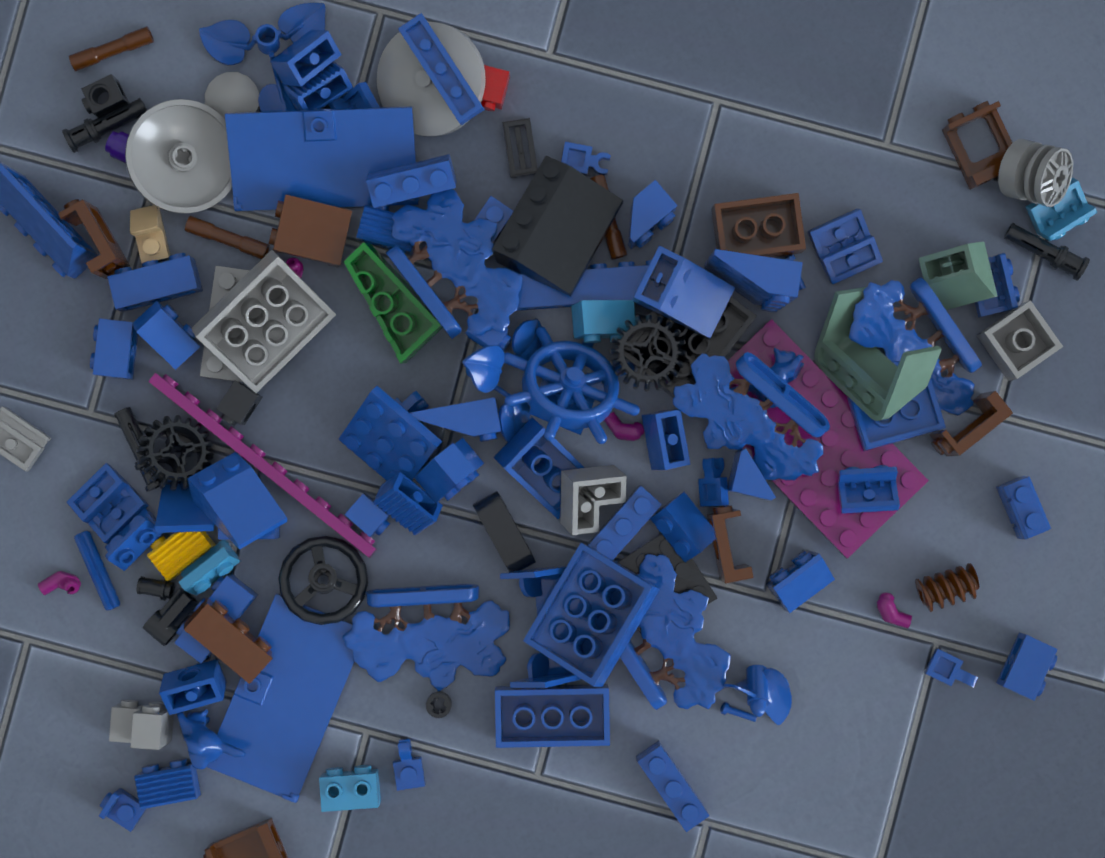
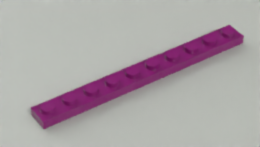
M155 373L148 381L367 557L371 558L377 550L372 546L375 540L363 531L359 535L351 529L353 523L341 513L336 517L328 510L332 506L318 496L316 500L307 494L309 488L298 479L294 482L290 481L285 477L288 472L276 461L270 465L263 459L266 453L254 444L250 448L241 441L244 436L232 426L226 430L219 424L222 418L210 409L206 413L198 407L200 401L188 391L183 395L175 388L179 384L167 374L161 378Z

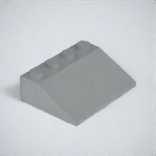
M271 250L191 329L200 342L248 387L257 393L336 316V313Z

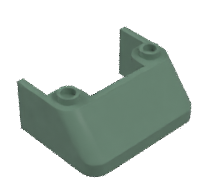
M866 287L836 291L815 349V363L874 421L889 419L927 387L942 349L939 346L903 352L897 367L876 347H863L849 338L850 327L854 321L853 312L855 305L864 299L863 291Z

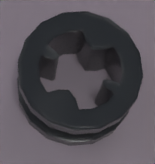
M442 691L432 693L426 702L427 712L434 718L445 717L452 707L450 696ZM439 697L445 700L443 705L447 708L444 711L441 709L439 712L434 711V704L431 701L434 698L437 701Z

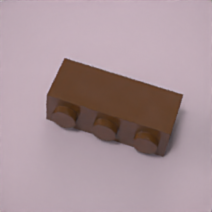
M207 598L184 623V630L250 684L273 659L272 651L270 650L272 646L261 636L256 639L248 632L250 627L239 618L236 620L231 618L227 614L229 610L218 600L212 602Z

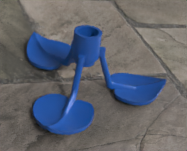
M315 2L293 6L284 11L279 17L278 27L280 30L269 24L261 25L256 30L255 35L252 36L251 42L248 28L237 20H224L211 26L200 28L199 34L207 52L219 63L225 65L241 63L245 57V50H251L256 43L262 53L269 55L271 61L275 58L274 53L280 48L279 38L285 41L291 38L292 43H294L310 30H325L326 7L324 3ZM272 66L276 84H268L261 90L258 98L260 110L262 112L298 111L293 106L284 89L285 85L281 83L280 77Z
M538 319L526 320L516 328L512 338V349L516 356L529 360L532 354L542 347L536 335V329L541 326ZM488 345L462 361L466 367L467 376L472 379L474 386L480 392L487 393L494 389L505 397L511 395L497 385L505 360L504 352L499 346ZM527 402L512 407L504 403L500 407L501 433L506 442H510L513 436L530 420V406Z

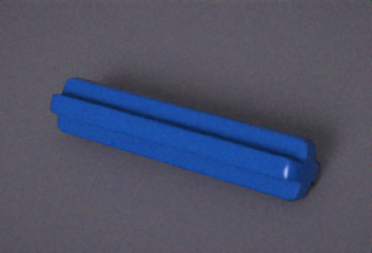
M83 531L75 535V542L105 610L108 611L118 607L120 600L90 532Z

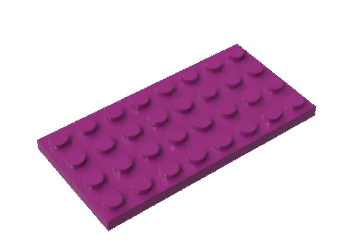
M771 319L728 360L730 373L735 379H744L737 370L736 361L745 352L752 353L769 368L775 362L774 348L780 351H793L796 356L799 354L804 356L802 360L804 366L795 380L788 382V384L816 407L830 424V429L821 437L811 436L798 425L802 439H813L823 445V455L817 460L819 472L814 473L812 476L802 474L796 480H783L779 478L771 481L829 542L848 559L898 510L841 514L837 485L840 470H845L849 467H858L860 469L874 468L879 465L897 467L896 483L900 502L899 509L929 480L893 443L863 451L847 396ZM734 383L731 384L729 388L737 387L739 385ZM747 392L749 397L757 399L751 392ZM778 407L767 409L768 417L775 423L786 424L791 420ZM782 426L776 427V430L782 432L784 429ZM788 429L784 436L787 445H792L794 435L791 436L789 434L792 431L791 429ZM798 440L797 447H801L803 443ZM746 444L742 449L746 448L753 459L755 455L754 447Z

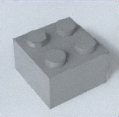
M1031 300L1020 304L1018 308L1013 309L976 335L1008 381L1018 379L1063 347Z

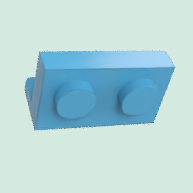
M1071 178L1065 196L1055 206L1046 207L1035 203L1026 206L1037 235L1049 241L1060 239L1067 231L1077 225L1086 223L1091 216L1097 213L1096 207L1087 203L1080 183L1075 178Z
M222 540L181 572L183 579L179 581V584L184 591L197 596L206 591L220 576L228 574L241 560L226 540Z

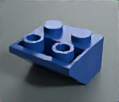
M656 180L633 198L628 235V247L631 250L636 245L639 249L646 245L652 239L654 230L659 228L662 231L674 221L673 218L676 216L674 212L677 204Z
M804 550L791 560L794 564L787 569L781 567L769 576L771 581L766 585L786 612L791 613L835 580L819 553L812 551L806 553Z

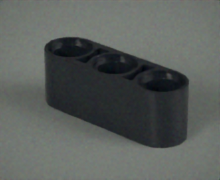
M498 491L473 504L476 513L509 572L520 571L536 563L533 554Z

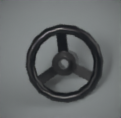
M330 536L308 538L294 546L283 560L278 577L280 596L289 611L305 622L318 625L338 623L352 615L363 602L369 583L366 564L359 552L344 540ZM322 547L337 549L349 557L356 569L357 584L337 578L335 569L325 562ZM311 550L315 566L309 572L308 579L310 584L299 595L294 597L290 586L292 567L302 554ZM326 575L329 582L326 585L324 583L319 584L318 578L320 576ZM335 589L353 595L347 605L331 613H315L303 607L317 593L328 594Z

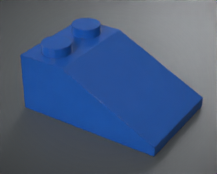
M495 397L410 412L418 421L475 438L479 437L481 442L498 439L497 434L502 432L499 409Z
M532 417L493 458L549 512L559 519L561 510V471L585 467L555 438L553 440L545 439V428Z
M237 452L187 478L195 505L239 550L287 522L286 515L253 468Z

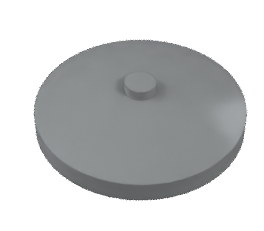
M428 22L481 103L485 90V69L482 57L475 44L455 27L438 22ZM400 32L397 33L385 47L377 69V89L383 107L412 106L414 134L442 136L460 129L466 123L460 125Z
M192 100L166 101L147 110L132 127L125 148L127 171L138 192L153 205L174 213H194L214 206L231 190L232 179L226 122L224 117L211 107Z

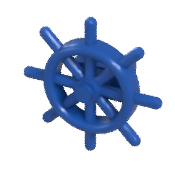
M539 326L536 329V335L542 347L537 349L529 360L508 352L504 353V363L524 371L522 376L523 392L508 395L505 398V404L512 407L527 402L531 407L530 415L548 422L544 432V437L547 440L555 438L559 426L581 435L584 428H589L599 444H604L607 441V435L600 423L609 416L613 408L632 416H636L640 412L638 405L618 398L619 376H616L615 371L621 368V365L612 366L604 355L592 348L594 343H584V339L582 343L573 341L553 342L546 328ZM563 359L573 360L572 367H567ZM551 361L557 372L545 368L543 365ZM628 362V366L634 371L635 366ZM584 366H587L594 372L584 374L582 371ZM536 376L542 378L540 386L537 384ZM602 382L604 391L589 385ZM595 400L601 402L599 405L592 408Z

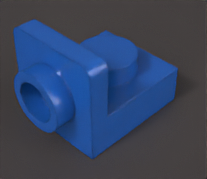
M119 788L113 794L109 792L100 804L103 810L99 817L102 819L108 817L131 832L146 809H140L138 799L122 788Z

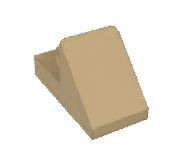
M152 205L131 210L130 234L136 238L141 264L152 260H158L159 262L168 260L170 252L159 207Z

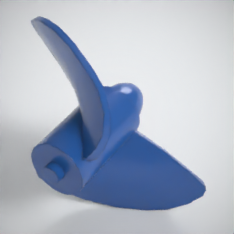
M751 665L746 669V679L736 684H724L723 686L724 688H734L747 694V704L756 717H761L766 713L777 725H780L790 712L792 704L790 686L784 675L776 669L767 668L763 665Z

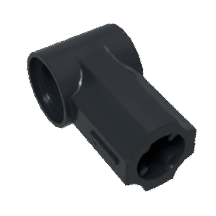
M179 588L161 610H157L148 619L143 629L161 645L166 646L175 637L180 625L192 613L199 602L189 592Z

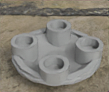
M226 72L216 76L209 83L205 92V105L217 111L224 119L225 113L257 112L260 109L258 103L259 91L256 84L248 76L239 72Z

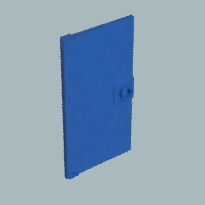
M412 106L225 113L235 211L276 210L278 200L284 201L285 195L335 207L372 206L366 183L368 174L416 162ZM419 198L408 199L386 206L419 205Z
M276 593L258 637L261 636L272 646L270 650L272 651L273 659L250 684L242 677L240 678L217 733L222 742L244 750L246 755L244 757H233L222 753L216 761L209 763L206 767L297 803L302 786L354 664L353 650L347 648L345 641L342 639V636L352 630L353 624L344 620L326 625L305 622L289 611L282 597ZM307 605L303 606L308 611L325 614Z

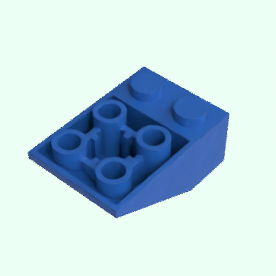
M659 246L634 295L633 302L710 339L735 287L688 259Z

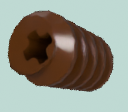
M971 563L966 565V570L962 566H958L955 569V573L951 569H947L944 572V576L939 572L934 574L933 579L930 576H924L923 584L919 579H915L918 595L923 605L930 612H933L934 602L941 609L944 608L945 599L952 606L955 605V596H958L962 602H966V593H969L973 599H976V590L980 587L976 570Z

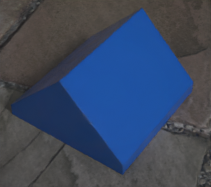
M747 449L736 451L728 480V491L764 500L776 498Z

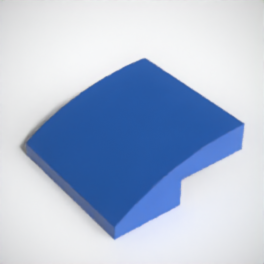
M857 208L807 231L821 265L832 285L883 262L875 238L869 233L861 209Z
M108 463L103 465L67 501V504L83 522L88 523L106 544L144 508L149 506L139 493Z

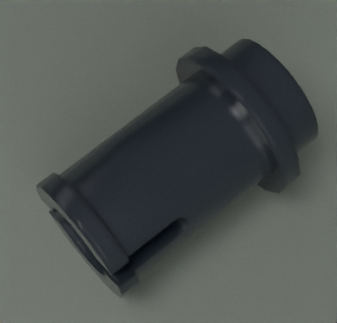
M141 576L138 579L136 591L137 594L156 596L165 601L166 599H171L174 595L175 583L165 579L162 581Z

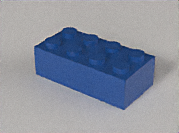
M604 684L603 687H593L592 685H556L548 688L496 686V748L610 746L608 684Z

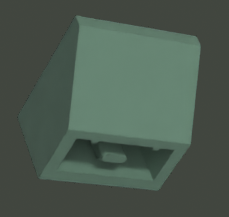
M984 242L969 243L919 258L923 279L931 287L946 310L998 297Z

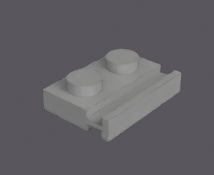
M2 406L0 409V455L24 471H30L45 449L44 447L47 442L51 440V437L7 407Z

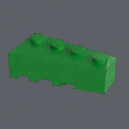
M363 242L344 261L358 289L365 297L369 309L380 324L383 334L394 349L400 364L407 363L443 327L411 286L370 243Z

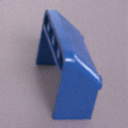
M567 566L501 573L500 579L519 578V587L523 595L526 597H536L538 616ZM539 652L529 658L527 664L528 678L510 682V688H548L581 680V678Z

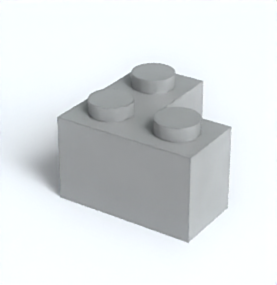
M615 465L561 471L560 523L571 535L599 532V506L626 503L627 476Z
M121 700V704H117L111 709L109 741L131 743L130 748L160 750L172 741L174 714L169 715L163 702H149V705H138L137 700Z

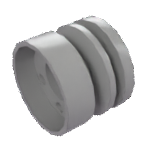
M1026 139L1014 141L1006 150L1001 161L998 178L1000 191L1007 197L1029 200L1031 203L1046 207L1055 206L1065 196L1073 174L1072 154L1068 149L1052 145L1043 146L1035 141Z

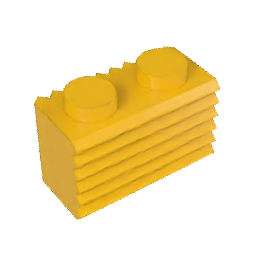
M206 531L175 532L167 539L162 536L150 546L152 551L147 554V557L158 571L161 572L165 580L171 581L216 544Z

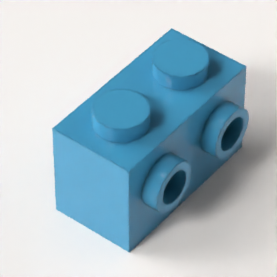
M581 300L571 306L574 339H584V343L601 342V339L610 338V343H612L613 337L622 339V336L617 333L619 327L626 332L628 331L625 325L626 320L631 321L633 326L636 325L633 300Z
M371 765L355 766L354 771H343V767L328 768L326 773H322L319 777L321 812L378 808L381 803L379 769H371Z

